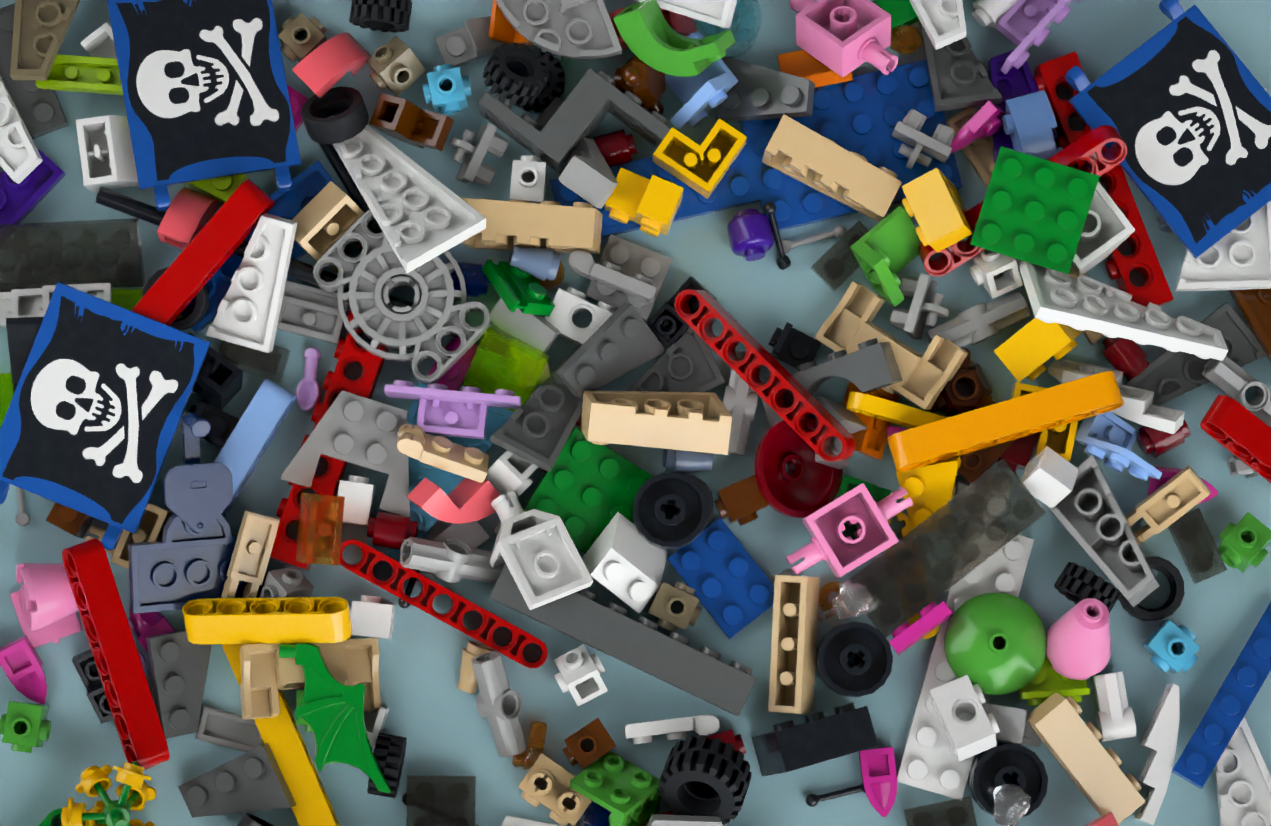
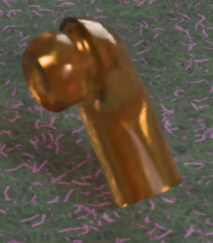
M531 722L527 749L520 754L513 755V766L524 767L523 770L530 769L544 750L547 732L546 723Z

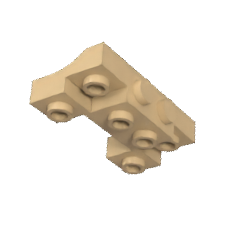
M852 281L837 307L822 324L815 339L835 352L846 349L847 354L858 351V344L877 338L878 343L890 342L903 381L881 389L890 394L897 391L924 410H930L946 383L952 381L968 352L942 335L936 334L924 355H921L872 323L885 299L859 282Z
M378 638L347 639L336 643H309L320 647L330 673L340 683L353 686L361 682L365 685L364 712H377L380 709ZM297 643L244 644L240 647L242 719L276 718L280 714L278 690L304 689V672L301 665L295 664L296 658L279 657L280 644L297 645Z

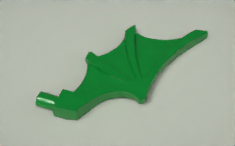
M297 643V645L280 644L279 657L296 658L295 664L301 665L304 672V693L299 706L295 709V718H303L310 725L316 741V757L314 760L318 771H322L324 765L330 763L349 764L363 771L374 782L378 791L391 793V789L374 757L367 736L364 719L365 685L361 682L353 686L340 683L330 673L318 646L309 643Z

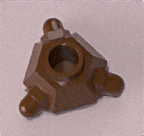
M634 55L622 67L616 69L614 74L615 87L623 94L628 90L642 101L640 106L648 109L650 114L654 110L662 115L664 107L660 99L662 98L661 95L665 92V73L653 69Z
M962 348L968 352V355L952 381L946 383L932 408L925 411L935 413L940 410L946 416H955L996 404L992 400L993 396L991 394L993 390L980 365L974 364V361L971 360V353L967 348Z

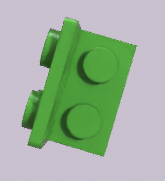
M898 206L850 246L871 288L893 307L900 304L905 298L899 289L902 283L896 273L919 255L918 247L921 243L909 214L902 206Z
M611 751L604 754L570 780L571 789L611 811L608 818L610 826H643L649 821L652 814L659 813L662 797L658 791L660 779Z

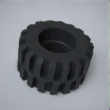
M700 735L699 738L694 736L686 737L685 741H678L669 753L658 784L660 786L658 789L659 795L663 797L662 802L664 805L671 807L670 812L674 815L718 816L721 818L722 824L725 825L730 822V819H735L741 810L752 777V772L749 771L750 764L748 761L743 760V753L735 751L734 746L729 742L725 744L721 742V739L716 737L710 739L707 735Z

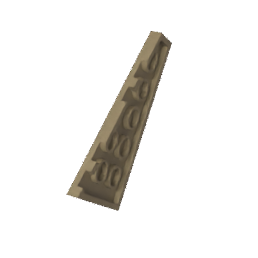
M15 0L10 69L12 80H47L80 0Z

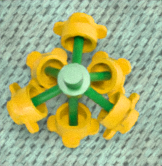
M136 761L132 763L125 762L123 768L115 765L112 768L110 765H104L101 768L98 766L86 768L81 773V781L76 785L75 790L77 793L85 792L88 797L100 796L102 800L97 801L94 807L86 810L85 803H76L73 797H69L68 806L62 807L60 815L62 826H155L151 821L144 824L139 819L130 820L128 812L129 809L141 811L148 800L155 799L156 790L144 782V779L151 781L152 777L143 775L144 767L138 766ZM112 769L118 770L115 781L124 783V785H119L116 789L119 800L111 801L106 793L111 786L108 774L112 772Z

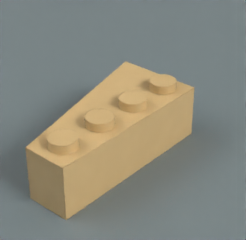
M783 114L762 159V163L878 222L882 221L902 184L900 180L896 179L898 175L885 167L877 168L873 166L862 155L847 151L834 141L821 136Z
M461 198L486 218V229L461 242L470 249L512 250L515 245L528 248L553 249L554 252L563 253L582 250L583 253L600 254L603 214L596 208H593V205L590 203L574 202L573 206H562L561 203L555 201H541L540 204L523 200L499 201L484 198Z
M584 391L580 429L586 440L596 445L612 443L728 455L732 416L715 392Z

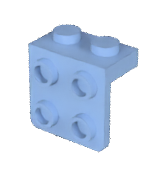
M696 31L691 33L688 38L698 39L704 38V36ZM722 59L714 61V63L696 76L678 77L665 74V82L684 105L670 121L677 130L688 125L695 128L708 118L707 112L711 108L717 107L728 97L726 93L738 80Z
M1110 411L1083 419L1075 440L1086 446L1085 453L1090 456L1093 455L1100 460L1105 459L1103 465L1114 471L1122 473L1124 468L1128 469L1129 474L1144 481H1147L1148 477L1160 479L1162 472L1130 451L1139 434V431Z

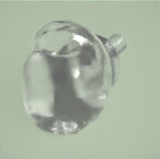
M850 579L840 583V595L832 598L834 607L819 613L818 619L822 622L837 615L840 620H844L870 611L872 599L865 584H853Z
M1013 784L1000 785L993 791L995 822L1002 826L1018 825L1019 819L1026 815L1029 809L1030 796L1025 794L1021 786Z

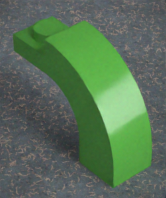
M645 0L629 5L613 18L621 37L640 60L653 69L672 76L691 77L699 75L714 61L726 56L725 50L736 42L731 30L698 39L688 38L677 33L665 20L656 0Z

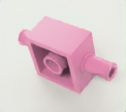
M870 0L790 1V8L798 12L796 14V45L842 78L865 62L872 64L884 75H888L889 71L893 72L896 68L898 57L885 49L891 45V15Z
M864 483L802 519L801 521L812 538L811 543L786 556L789 565L801 558L803 559L802 562L792 567L794 573L799 575L802 571L823 560L828 563L835 577L839 578L898 543L899 540L889 526L888 519L913 506L910 497L896 503L898 499L908 494L906 490L901 486L895 492L876 502ZM845 522L849 526L856 525L858 530L854 532V540L850 536H843L842 531L845 530Z

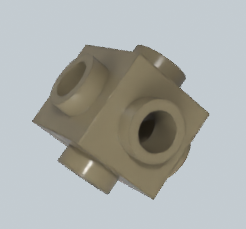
M303 13L297 18L292 16L286 20L280 28L281 33L278 35L283 45L280 49L292 63L296 60L300 62L327 41L324 35L327 31L326 28L314 16L308 19ZM304 32H307L305 40H297Z
M394 36L385 45L377 48L373 55L365 61L373 71L369 75L372 81L380 90L383 91L385 88H388L395 96L410 88L413 82L426 71L412 50L397 36Z
M678 581L675 587L661 582L647 612L660 618L657 623L659 626L676 632L678 627L685 630L688 624L694 626L702 608L697 606L699 599L693 596L695 589ZM679 601L682 609L679 613L674 614L670 606L672 602Z

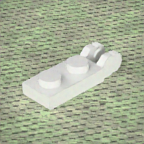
M709 714L707 716L697 715L625 724L624 734L626 739H633V744L653 742V735L666 734L667 740L686 738V731L691 730L698 735H712V733L718 731L720 723L719 719L716 718L717 716Z

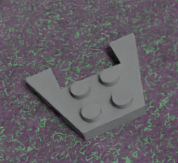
M341 391L284 470L280 479L311 488L320 455L329 456L387 474V481L378 509L409 517L410 500L406 497L409 494L408 456L401 452L399 453L396 447L397 439L399 438L398 430L401 425L407 424V410Z

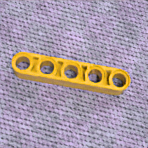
M342 597L204 598L191 600L182 607L187 639L193 644L336 643L345 641L352 635L348 601Z

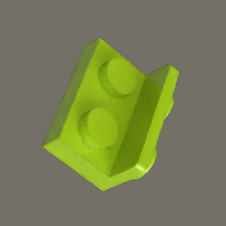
M1046 656L1035 678L1018 690V699H1027L1028 706L1040 705L1056 692L1064 698L1071 696L1076 702H1082V695H1090V688H1087L1086 679H1068L1057 673Z

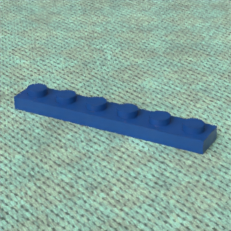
M1271 602L1172 769V773L1200 789L1203 788L1271 671Z

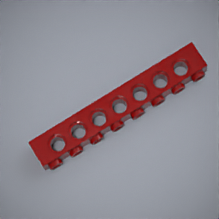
M1076 51L1039 64L1034 70L1035 76H1033L1038 91L1044 90L1048 97L1058 126L1055 127L1059 136L1056 144L1058 148L1062 147L1063 149L1092 131L1069 103V100H1061L1055 92L1056 87L1063 86L1071 92V99L1078 94L1065 80L1067 72L1074 66H1079L1083 71ZM1068 118H1079L1083 123V130H1072L1068 125ZM1078 161L1074 164L1073 168L1081 167L1085 161ZM1118 164L1099 178L1106 182L1108 195L1129 220L1135 231L1126 239L1132 247L1131 255H1122L1116 248L1107 257L1108 261L1105 262V268L1109 278L1112 281L1116 280L1119 290L1132 295L1130 301L1145 307L1148 306L1149 302L1163 306L1174 300L1122 167ZM1130 271H1138L1143 275V286L1137 287L1130 282Z
M351 310L347 317L349 322L354 319ZM361 329L355 330L358 336L363 333ZM349 332L346 340L340 339L336 347L334 358L338 359L334 372L329 370L324 380L323 390L327 392L323 403L317 402L311 417V421L315 422L313 430L341 391L371 399L385 359L359 348ZM383 346L379 347V350L388 353V348H385ZM354 363L360 364L363 367L361 377L357 380L347 379L345 376L346 368ZM305 434L301 446L310 436L309 434ZM322 454L320 458L327 460L328 470L321 476L314 475L311 488L288 482V485H291L292 488L288 499L283 497L277 510L276 516L281 519L270 555L273 559L307 571L311 567L336 498L340 480H342L348 462ZM309 489L314 490L317 495L315 504L309 508L302 507L299 502L301 493ZM301 521L305 526V533L300 539L292 540L288 535V528L291 523Z

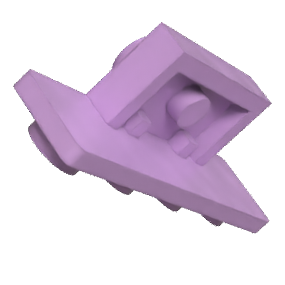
M1017 0L997 22L995 28L1017 46L1001 68L1005 75L1013 66L1018 70L1030 56V53L1027 51L1033 44L1039 47L1051 33L1048 27L1053 22L1059 25L1071 11L1068 5L1073 0Z
M395 380L393 385H385L384 392L389 398L419 400L417 425L421 426L423 431L430 435L484 440L488 407L518 409L522 406L521 398L515 396L514 391L503 389L495 390V394L481 393L480 388L470 386L461 387V391L447 390L448 386L443 384L429 383L427 388L414 387L413 382Z

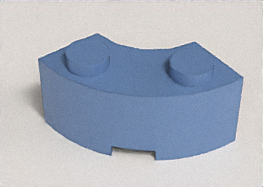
M1044 90L1006 100L1005 115H1002L1001 120L1006 135L1010 134L1014 150L1046 160L1063 150L1062 147L1056 148L1052 128L1058 126Z

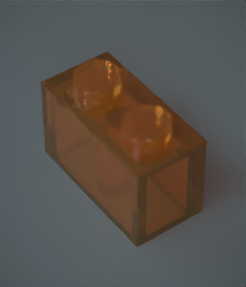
M313 493L301 494L296 561L339 566L345 497Z

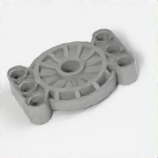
M368 210L316 262L313 270L314 278L321 289L328 292L338 291L337 300L340 316L347 331L357 344L371 354L386 360L403 362L412 360L413 374L422 384L436 383L488 330L490 326L489 310L481 302L473 301L466 303L467 293L464 276L457 261L448 250L442 253V255L445 256L449 263L444 264L437 256L406 273L383 231L375 234L368 230L369 223L375 219L371 210ZM355 242L362 245L363 249L359 256L350 258L344 254L348 244ZM330 266L337 268L339 274L336 280L325 282L321 279L323 269ZM454 271L460 281L461 291L454 290L451 277ZM400 286H407L413 289L415 292L414 304L411 307L409 305L406 307H393L390 303L392 291ZM349 288V292L344 293V289ZM461 300L459 305H455V301ZM344 303H350V309L354 316V319L350 322L345 314ZM471 311H479L485 318L480 326L472 327L465 321L467 314ZM361 329L372 340L371 344L369 345L362 340L355 330ZM449 335L457 336L461 340L459 348L455 351L445 350L442 347V341L445 337ZM383 346L390 350H399V354L379 350V347ZM407 350H414V353L407 354ZM426 359L433 360L437 364V370L429 376L422 375L418 371L419 364Z

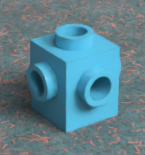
M452 64L436 66L433 68L434 72L427 73L428 83L422 84L426 104L433 103L435 113L451 115L461 112L462 108L468 107L466 96L472 95L469 76H462L460 67L453 68ZM453 84L449 91L440 89V86Z
M1171 620L1163 621L1142 644V647L1153 656L1150 661L1163 673H1166L1168 670L1171 673H1178L1180 670L1183 672L1188 671L1197 661L1198 657L1195 653L1201 648L1194 642L1197 637L1191 630L1182 624L1178 627ZM1172 644H1174V646H1175V648H1176V651H1175L1174 654H1173V652L1171 651V646H1172Z

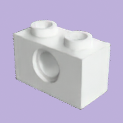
M568 287L567 291L559 288L552 301L555 307L550 316H545L544 319L560 331L559 336L578 345H583L617 310L601 301H598L597 306L585 301L586 294L574 288ZM587 311L591 314L592 322L588 327L579 328L574 325L573 317L577 312Z
M968 675L929 690L933 708L958 761L997 746L996 733L1000 732L998 724L992 713L986 715L982 706L983 703H986L982 690L978 684L972 685ZM965 712L975 715L970 721L958 719V716Z

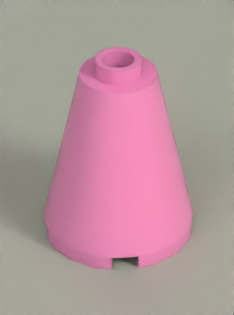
M22 563L16 565L17 584L24 582L20 586L21 594H19V599L26 625L30 627V631L41 629L78 611L64 564Z
M1094 598L1083 599L1055 621L1047 630L1046 656L1057 673L1068 679L1085 680L1089 679L1092 675L1102 672L1111 657L1109 611L1103 602Z

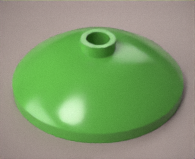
M993 592L975 596L963 603L955 611L946 628L944 648L948 664L957 678L968 675L972 685L978 684L982 693L1001 695L1017 691L1035 678L1045 660L1047 638L1043 623L1031 606L1013 595ZM997 636L1003 638L1005 642L1001 650H997L993 646V640Z

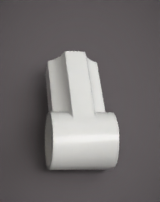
M1123 671L1094 675L1093 682L1098 707L1096 725L1097 730L1103 737L1100 741L1135 737V717L1132 708L1128 706Z

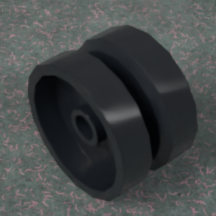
M661 473L649 478L639 488L633 501V520L638 533L649 544L660 549H679L691 544L701 534L708 516V503L703 490L693 479L680 473ZM671 505L675 507L677 514L673 518L665 517L666 515L663 510L666 506Z
M850 622L834 627L823 636L816 649L815 665L819 678L828 689L841 696L861 697L874 693L885 684L892 670L893 654L890 643L881 631L867 623ZM851 653L859 657V663L855 666H850L847 663L850 660L847 656Z
M998 743L996 747L975 756L972 761L967 785L971 798L981 810L998 818L1018 819L1028 816L1041 805L1047 793L1048 776L1044 763L1035 752L1022 745ZM1003 774L1010 775L1012 778V783L1008 787H1003L1005 783L1002 779Z

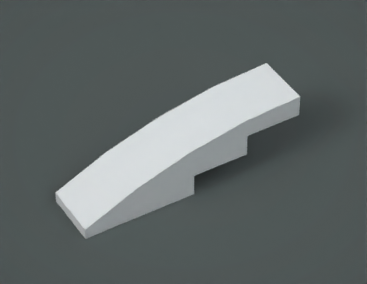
M111 283L68 285L112 303ZM56 285L42 286V288L11 289V292H0V328L6 327V318L44 317Z
M1064 358L1056 360L1049 366L1048 373L1062 384L1097 373L1113 371L1124 405L1110 412L1137 424L1170 434H1175L1183 425L1184 411L1153 405L1154 392L1122 385V371Z
M1175 684L1166 685L1139 743L1140 746L1151 752L1137 780L1139 783L1149 787L1144 798L1146 802L1140 806L1135 819L1149 825H1154L1167 792L1175 760L1180 722L1179 686Z

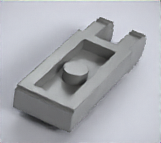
M573 250L572 253L570 252V256L568 255V265H570L569 268L574 273H578V275L646 303H654L658 291L657 287L652 286L653 280L640 274H635L634 278L622 274L621 267L604 261L602 265L597 264L590 253H583L582 250Z

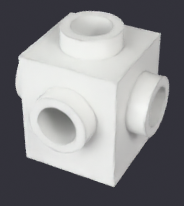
M986 249L972 258L974 265L970 267L972 278L977 286L981 284L984 286L992 299L1023 286L1016 258Z
M584 644L554 659L560 671L554 676L562 692L570 691L578 707L608 691L600 676L601 673L605 672V669L598 655L595 653L590 656Z

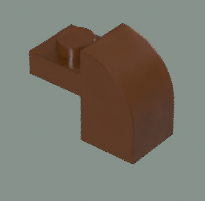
M381 93L369 124L407 144L422 149L428 147L442 151L454 120L446 115L423 110L407 99Z

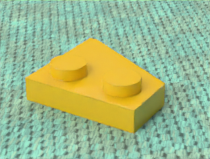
M960 456L909 471H896L899 486H902L908 493L903 496V499L910 497L913 502V506L906 509L914 535L943 530L949 525L952 512L951 502L956 491L955 481L961 464Z

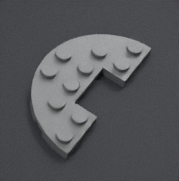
M496 0L499 9L511 26L529 42L545 51L567 58L583 60L601 59L622 54V48L603 0Z

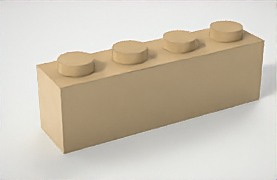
M775 575L768 712L813 713L820 577Z
M1055 692L1030 712L1026 717V721L1098 814L1103 816L1112 812L1119 825L1146 802L1139 794L1142 787L1130 773L1125 775L1119 768L1122 761L1110 747L1105 750L1099 742L1103 737L1091 722L1085 724L1079 714L1083 711L1071 696L1064 698Z

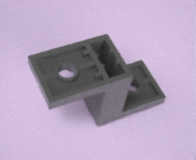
M590 68L541 132L537 129L539 124L524 113L521 117L511 110L512 104H509L507 99L504 101L498 99L499 94L493 97L486 92L478 102L482 117L534 156L540 157L542 162H546L550 168L560 175L582 138L589 139L608 113L655 148H658L670 130L667 126L669 122L665 117L654 110L650 114L640 106L642 101L628 90L623 94L613 86L615 81L601 70L595 73Z

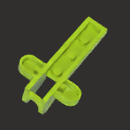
M57 54L47 80H36V86L39 89L123 95L118 62L115 58Z

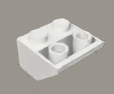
M105 115L77 119L76 128L84 186L91 193L98 192L101 187L114 190L139 186L127 116Z

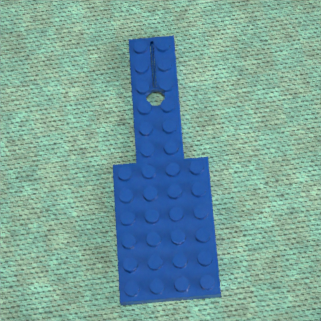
M926 60L896 66L893 72L889 71L888 75H884L879 70L853 76L851 81L817 87L814 90L812 116L792 117L793 120L834 141L847 151L862 155L873 166L877 168L885 167L898 175L896 179L900 180L902 184L891 205L901 203L902 199L906 198L901 186L935 168H938L955 185L956 189L962 188L954 152L950 153L945 163L920 152L932 158L928 167L915 162L912 169L905 167L909 158L898 153L902 143L912 149L915 148L891 136L898 121L902 122L911 109L927 117L920 132L930 137L933 136L938 124L947 126L944 111L935 112ZM781 118L740 121L742 132L747 137L746 145L708 199L652 162L653 157L609 167L615 178L620 168H624L647 179H651V176L655 175L683 187V198L673 222L760 202L762 214L767 215V217L768 214L763 210L764 204L773 202L776 205L775 217L779 231L858 213V211L762 163L765 149ZM558 179L550 180L555 202L561 203L562 206H573L574 202L589 203L563 185ZM605 204L602 209L596 208L603 214L601 238L609 237L610 234L618 235L640 230L641 225L628 220L627 224L610 218L608 216L610 212L605 210Z

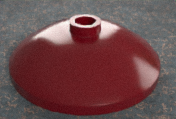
M807 417V427L814 431L815 419ZM783 419L768 428L758 444L754 462L755 478L762 496L774 510L788 517L806 518L834 500L841 485L843 468L836 469L815 462V451ZM785 464L788 466L787 473L785 471Z

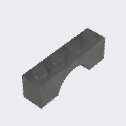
M877 338L858 344L859 350L847 354L846 349L827 355L828 362L819 365L816 364V361L801 364L796 367L798 372L792 374L812 396H814L816 390L823 382L835 376L848 379L862 393L873 392L903 381L890 342L878 343ZM789 389L783 393L782 397L783 403L787 407L792 406L794 402V395ZM761 398L769 424L773 425L782 418Z

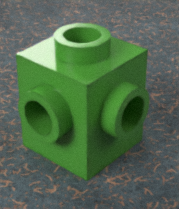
M1247 512L1236 525L1230 522L1221 532L1218 538L1222 542L1217 552L1225 564L1231 568H1237L1244 573L1250 565L1256 568L1268 555L1269 552L1265 548L1271 541V530Z
M9 701L7 714H2L0 719V734L3 735L2 742L11 743V750L28 753H32V747H43V741H48L51 732V721L47 720L49 706ZM24 723L27 724V731H26V732H25L24 729H23Z

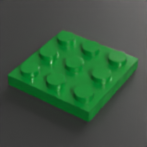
M1001 146L970 245L1069 274L1100 176Z
M574 427L551 472L545 471L524 505L523 510L527 512L536 509L560 516L575 547L586 554L617 512L634 523L633 501L639 488L653 476L608 447L587 441L582 431Z

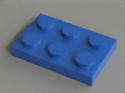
M721 517L703 530L691 544L680 548L667 558L686 585L695 589L694 595L699 599L700 603L728 639L732 638L773 606L774 585Z

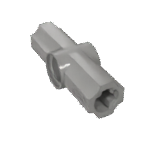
M1016 290L988 304L984 302L958 314L957 318L931 328L926 334L929 343L937 334L942 335L962 348L968 344L975 345L999 333V330L1025 320L1030 316L1024 297L1019 290Z
M735 351L736 356L740 360L746 356L745 351ZM731 368L729 385L725 388L722 402L732 416L728 454L744 456L749 437L750 423L754 420L759 395Z
M1225 356L1223 361L1210 358L1204 366L1202 375L1271 428V391L1264 383L1256 380L1227 356ZM1254 386V397L1251 400L1246 401V390L1249 387Z
M409 537L407 540L404 539L400 548L399 561L402 567L432 572L439 579L449 583H457L461 578L494 584L503 570V564L492 568L489 562L492 552L473 549L467 543L456 538H446L441 543Z
M491 651L480 654L471 659L480 689L476 703L477 711L482 718L489 720L499 757H510L520 754L527 749L518 718L522 710V698L516 690H511L509 687L500 652Z

